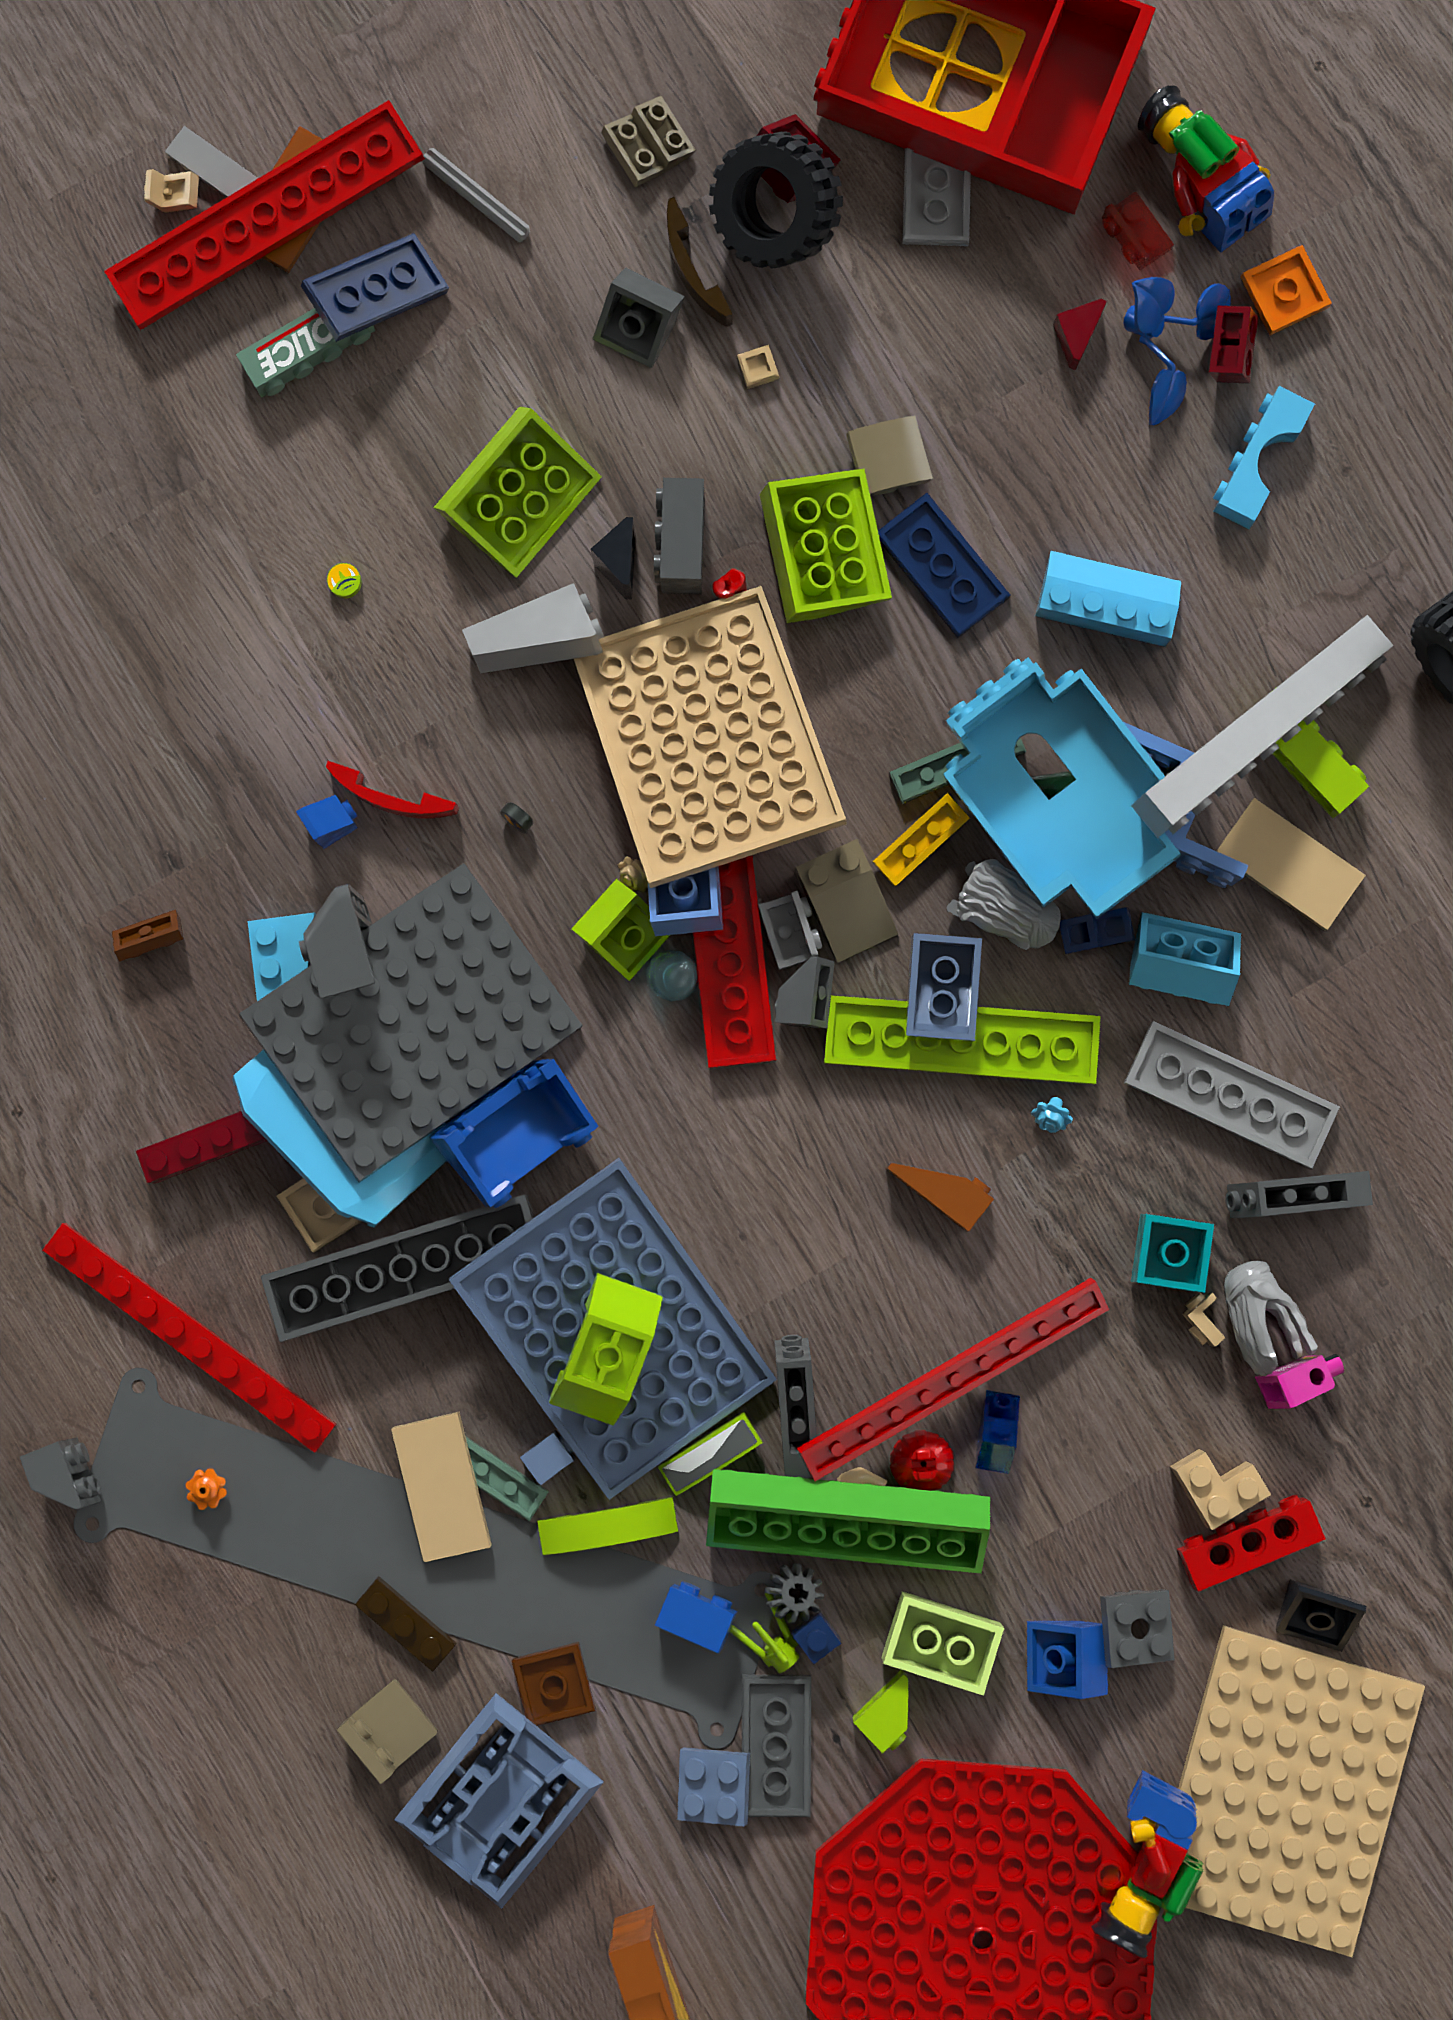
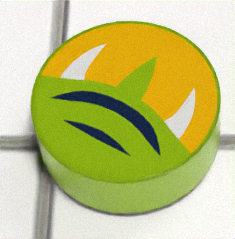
M340 563L330 569L327 575V584L334 595L346 599L355 596L359 592L362 578L353 565Z

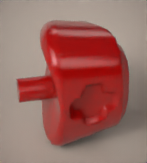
M737 569L729 570L724 576L713 582V593L719 599H725L746 591L747 583L744 573Z

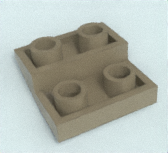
M662 96L635 106L630 115L604 125L601 134L634 187L665 173L686 160L696 151Z
M915 415L868 425L846 433L855 469H865L870 496L892 493L898 488L925 484L933 479Z

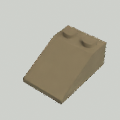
M858 839L795 867V875L837 963L899 935Z

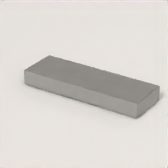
M186 126L180 130L165 150L169 158L187 171L197 174L201 181L225 198L258 179Z

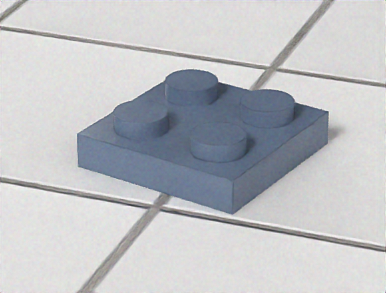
M696 1748L680 1749L677 1820L746 1826L748 1824L750 1753Z

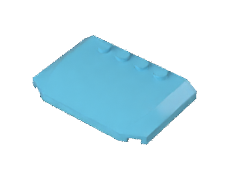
M264 1050L233 1075L232 1081L237 1089L243 1116L338 1215L358 1219L374 1228L447 1161L430 1139V1136L435 1132L433 1131L359 1183Z

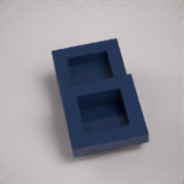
M1129 907L1107 911L1097 920L1093 914L1061 920L1059 924L1065 954L1136 941Z

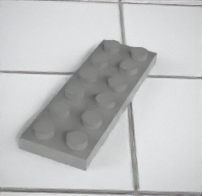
M1155 1021L1151 1022L1124 1081L1126 1085L1309 1169L1313 1168L1340 1106Z

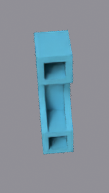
M1281 386L1277 388L1273 396L1268 393L1266 394L1258 409V412L1263 414L1258 425L1253 422L1251 423L1243 441L1248 443L1244 453L1242 454L1237 451L1228 470L1233 472L1229 482L1227 483L1222 480L1213 499L1218 501L1214 509L1215 513L1250 529L1270 493L1258 473V457L1260 452L1267 446L1277 442H1294L1302 431L1315 403Z

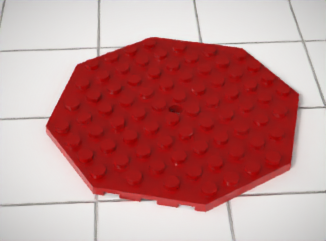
M920 1758L816 1849L805 2004L819 2020H1151L1157 1919L1150 1931L1152 1939L1146 1946L1147 1958H1140L1094 1933L1091 1928L1092 1925L1101 1919L1100 1904L1102 1902L1112 1903L1117 1891L1123 1886L1128 1887L1127 1883L1131 1878V1869L1138 1853L1066 1769ZM986 1931L992 1936L991 1944L983 1949L974 1946L972 1940L975 1932Z

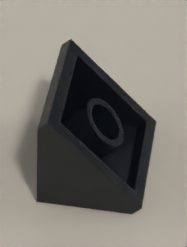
M633 517L623 519L591 548L594 566L625 599L632 600L635 553Z
M1290 1579L1277 1621L1276 1632L1342 1652L1366 1613V1606L1355 1599Z

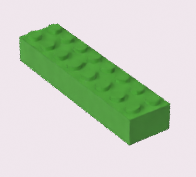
M713 1469L706 1546L981 1573L990 1532V1497L975 1494L908 1489L905 1487L848 1483L835 1480L814 1481L813 1479Z

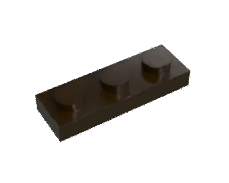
M380 1576L376 1578L354 1604L432 1672L457 1644Z

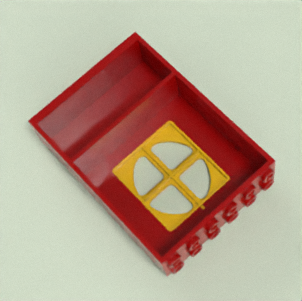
M853 0L851 8L845 7L839 23L841 30L838 38L833 37L828 48L827 57L829 59L826 69L821 67L815 80L814 87L816 91L813 101L817 102L816 115L901 148H909L914 150V153L960 171H968L973 176L1075 215L1147 36L1156 8L1137 0ZM943 13L954 15L957 19L946 49L940 53L907 41L900 36L904 26L922 16ZM972 23L979 25L994 40L1002 58L1003 66L1000 73L992 74L961 62L956 58V53L968 25ZM893 52H902L936 67L935 76L924 101L916 102L911 99L896 82L890 66V57ZM950 73H956L987 85L992 89L989 99L972 109L960 112H942L936 108V102Z

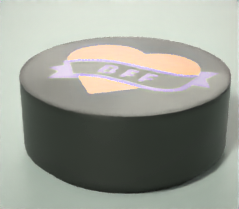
M507 802L500 811V814L508 823L523 833H526L533 825V819L512 802Z

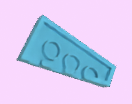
M315 912L247 921L257 1001L309 967V961L305 962L302 957L299 941L304 940L303 933L316 916Z

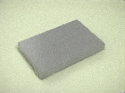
M905 148L902 244L969 246L971 173L965 170L964 172L914 153V150Z

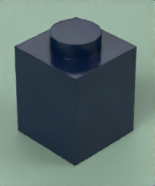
M820 1610L818 1613L810 1616L808 1621L802 1622L792 1630L793 1638L813 1664L817 1663L841 1644L839 1635Z

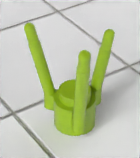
M765 1593L768 1601L774 1598L773 1594ZM778 1606L771 1608L774 1616ZM775 1617L785 1638L784 1640L781 1636L772 1639L758 1622H753V1628L766 1643L764 1650L732 1624L730 1633L757 1654L767 1667L773 1665L778 1673L786 1671L799 1659L800 1655L794 1649L798 1643L791 1635L784 1618L779 1619Z

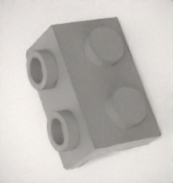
M798 891L791 892V895L758 905L779 970L804 963L811 956L818 957L817 950L822 948L817 929L810 930L807 917L812 916L806 897L800 898Z

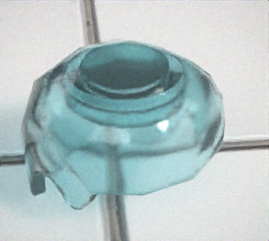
M679 950L659 952L649 961L645 972L650 990L660 998L671 1002L685 1000L695 992L699 982L696 962L686 953Z

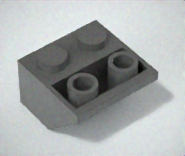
M78 1437L58 1441L20 1456L31 1490L75 1510L101 1502L99 1494H101L100 1483L97 1477L90 1473L87 1462L90 1460L89 1453L84 1443H79Z

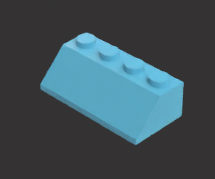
M1051 551L1035 616L1166 647L1172 638L1177 617L1181 581Z

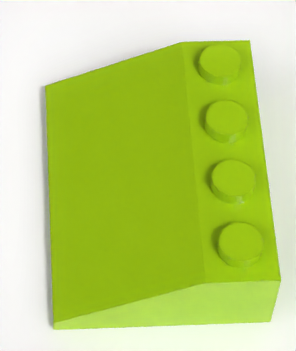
M519 407L439 500L434 509L466 538L512 576L517 578L602 476L534 410Z
M865 469L767 483L759 495L787 623L822 618L892 599Z

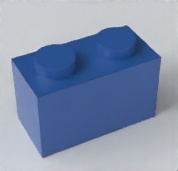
M682 1581L680 1586L672 1585L655 1626L719 1653L723 1649L738 1612L731 1608L732 1602L713 1595L712 1600L699 1595L701 1589Z

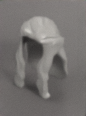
M996 859L984 860L977 865L973 861L966 866L965 871L970 877L959 894V901L953 899L947 905V912L959 916L961 921L974 923L986 932L1007 938L1013 944L1025 950H1028L1029 947L1039 949L1054 939L1059 929L1061 914L1053 901L1043 907L1018 873L1005 868Z
M1249 1261L1228 1272L1225 1277L1224 1292L1235 1338L1244 1361L1251 1366L1256 1375L1266 1376L1272 1374L1276 1366H1278L1277 1357L1266 1327L1265 1310L1271 1312L1277 1318L1279 1327L1282 1329L1291 1349V1354L1295 1359L1302 1356L1303 1350L1300 1339L1308 1354L1313 1355L1317 1351V1344L1313 1336L1308 1332L1306 1319L1291 1297L1280 1289L1266 1262Z

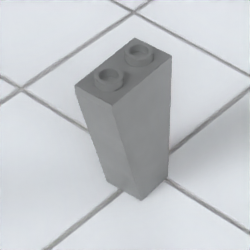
M574 583L462 630L480 673L603 653L599 639L604 638L602 629L597 618L590 620L588 614L593 612L589 600L585 593L579 595Z

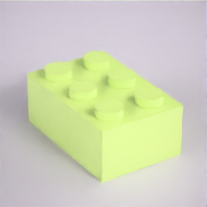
M902 1591L881 1658L883 1664L984 1696L1004 1627L1000 1622Z

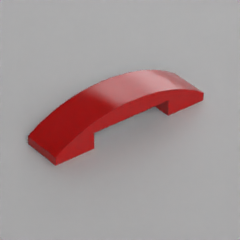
M327 761L326 768L346 790L365 803L380 810L399 816L423 819L448 817L458 813L459 807L455 802L425 792L423 793L420 805L361 786L364 776L360 771Z

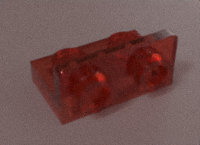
M1134 192L1115 206L1112 203L1106 206L1102 216V224L1105 231L1110 237L1117 238L1122 245L1121 250L1125 259L1130 264L1134 263L1139 271L1172 250L1174 243L1137 192Z

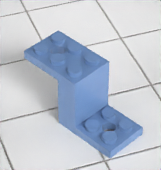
M1123 722L1163 774L1165 771L1172 772L1194 754L1192 751ZM1192 811L1186 815L1189 822L1176 833L1172 834L1169 829L1165 832L1181 853L1180 857L1175 860L1178 869L1189 874H1195V871L1207 875L1208 882L1222 888H1226V885L1233 886L1244 878L1249 865L1186 838L1195 817Z

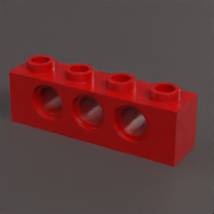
M1292 1495L1278 1502L1280 1507L1267 1512L1266 1508H1260L1246 1515L1248 1520L1236 1525L1234 1521H1229L1215 1528L1216 1533L1207 1537L1197 1534L1183 1541L1185 1546L1177 1548V1551L1192 1587L1199 1592L1325 1540L1326 1538L1310 1500L1304 1497L1299 1498L1298 1495ZM1286 1519L1289 1523V1530L1284 1536L1277 1537L1274 1533V1525L1278 1520ZM1248 1532H1255L1257 1544L1254 1548L1245 1550L1242 1546L1243 1536ZM1223 1545L1226 1550L1224 1559L1217 1563L1212 1562L1210 1559L1211 1549L1214 1546Z

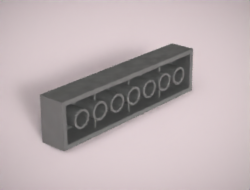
M524 1194L511 1198L498 1208L493 1206L482 1207L261 1275L279 1341H287L455 1289L449 1281L451 1276L534 1218L528 1195Z

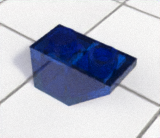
M986 1390L977 1439L976 1469L1005 1474L1010 1473L1017 1448L1020 1396Z

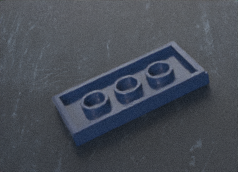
M415 233L303 280L301 288L336 342L440 297L449 290L448 284Z
M925 493L878 530L881 545L957 638L961 637L1010 598V593L928 493Z

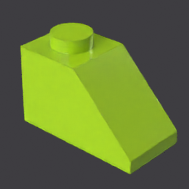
M902 1669L852 1717L854 1724L882 1753L888 1748L891 1751L895 1750L906 1738L904 1732L908 1729L909 1679Z

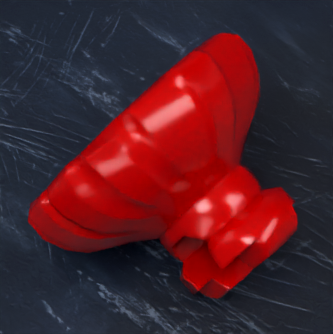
M915 1430L903 1435L902 1439L898 1440L894 1445L893 1451L890 1454L891 1473L901 1487L936 1491L948 1483L954 1471L953 1450L949 1447V1443L937 1433ZM922 1461L926 1462L925 1466L920 1465Z

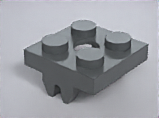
M1129 1590V1592H1115V1595L1100 1596L1106 1667L1117 1668L1175 1660L1169 1590ZM1141 1618L1148 1624V1633L1144 1638L1136 1639L1131 1633V1626L1135 1620Z

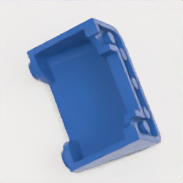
M542 1059L535 1060L435 1131L430 1136V1139L485 1207L493 1206L498 1208L511 1199L510 1192L514 1188L513 1183L563 1146L573 1144L575 1148L584 1145L593 1137L591 1132L599 1126L555 1060Z

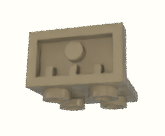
M394 1679L338 1727L337 1732L377 1781L382 1784L392 1776L397 1767L432 1739L438 1730L402 1685Z

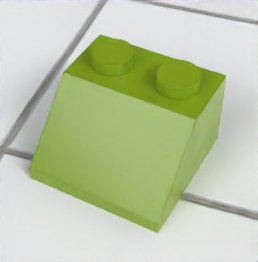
M617 879L572 927V930L590 948L628 981L634 977L670 936H655L650 923L649 906L635 892Z

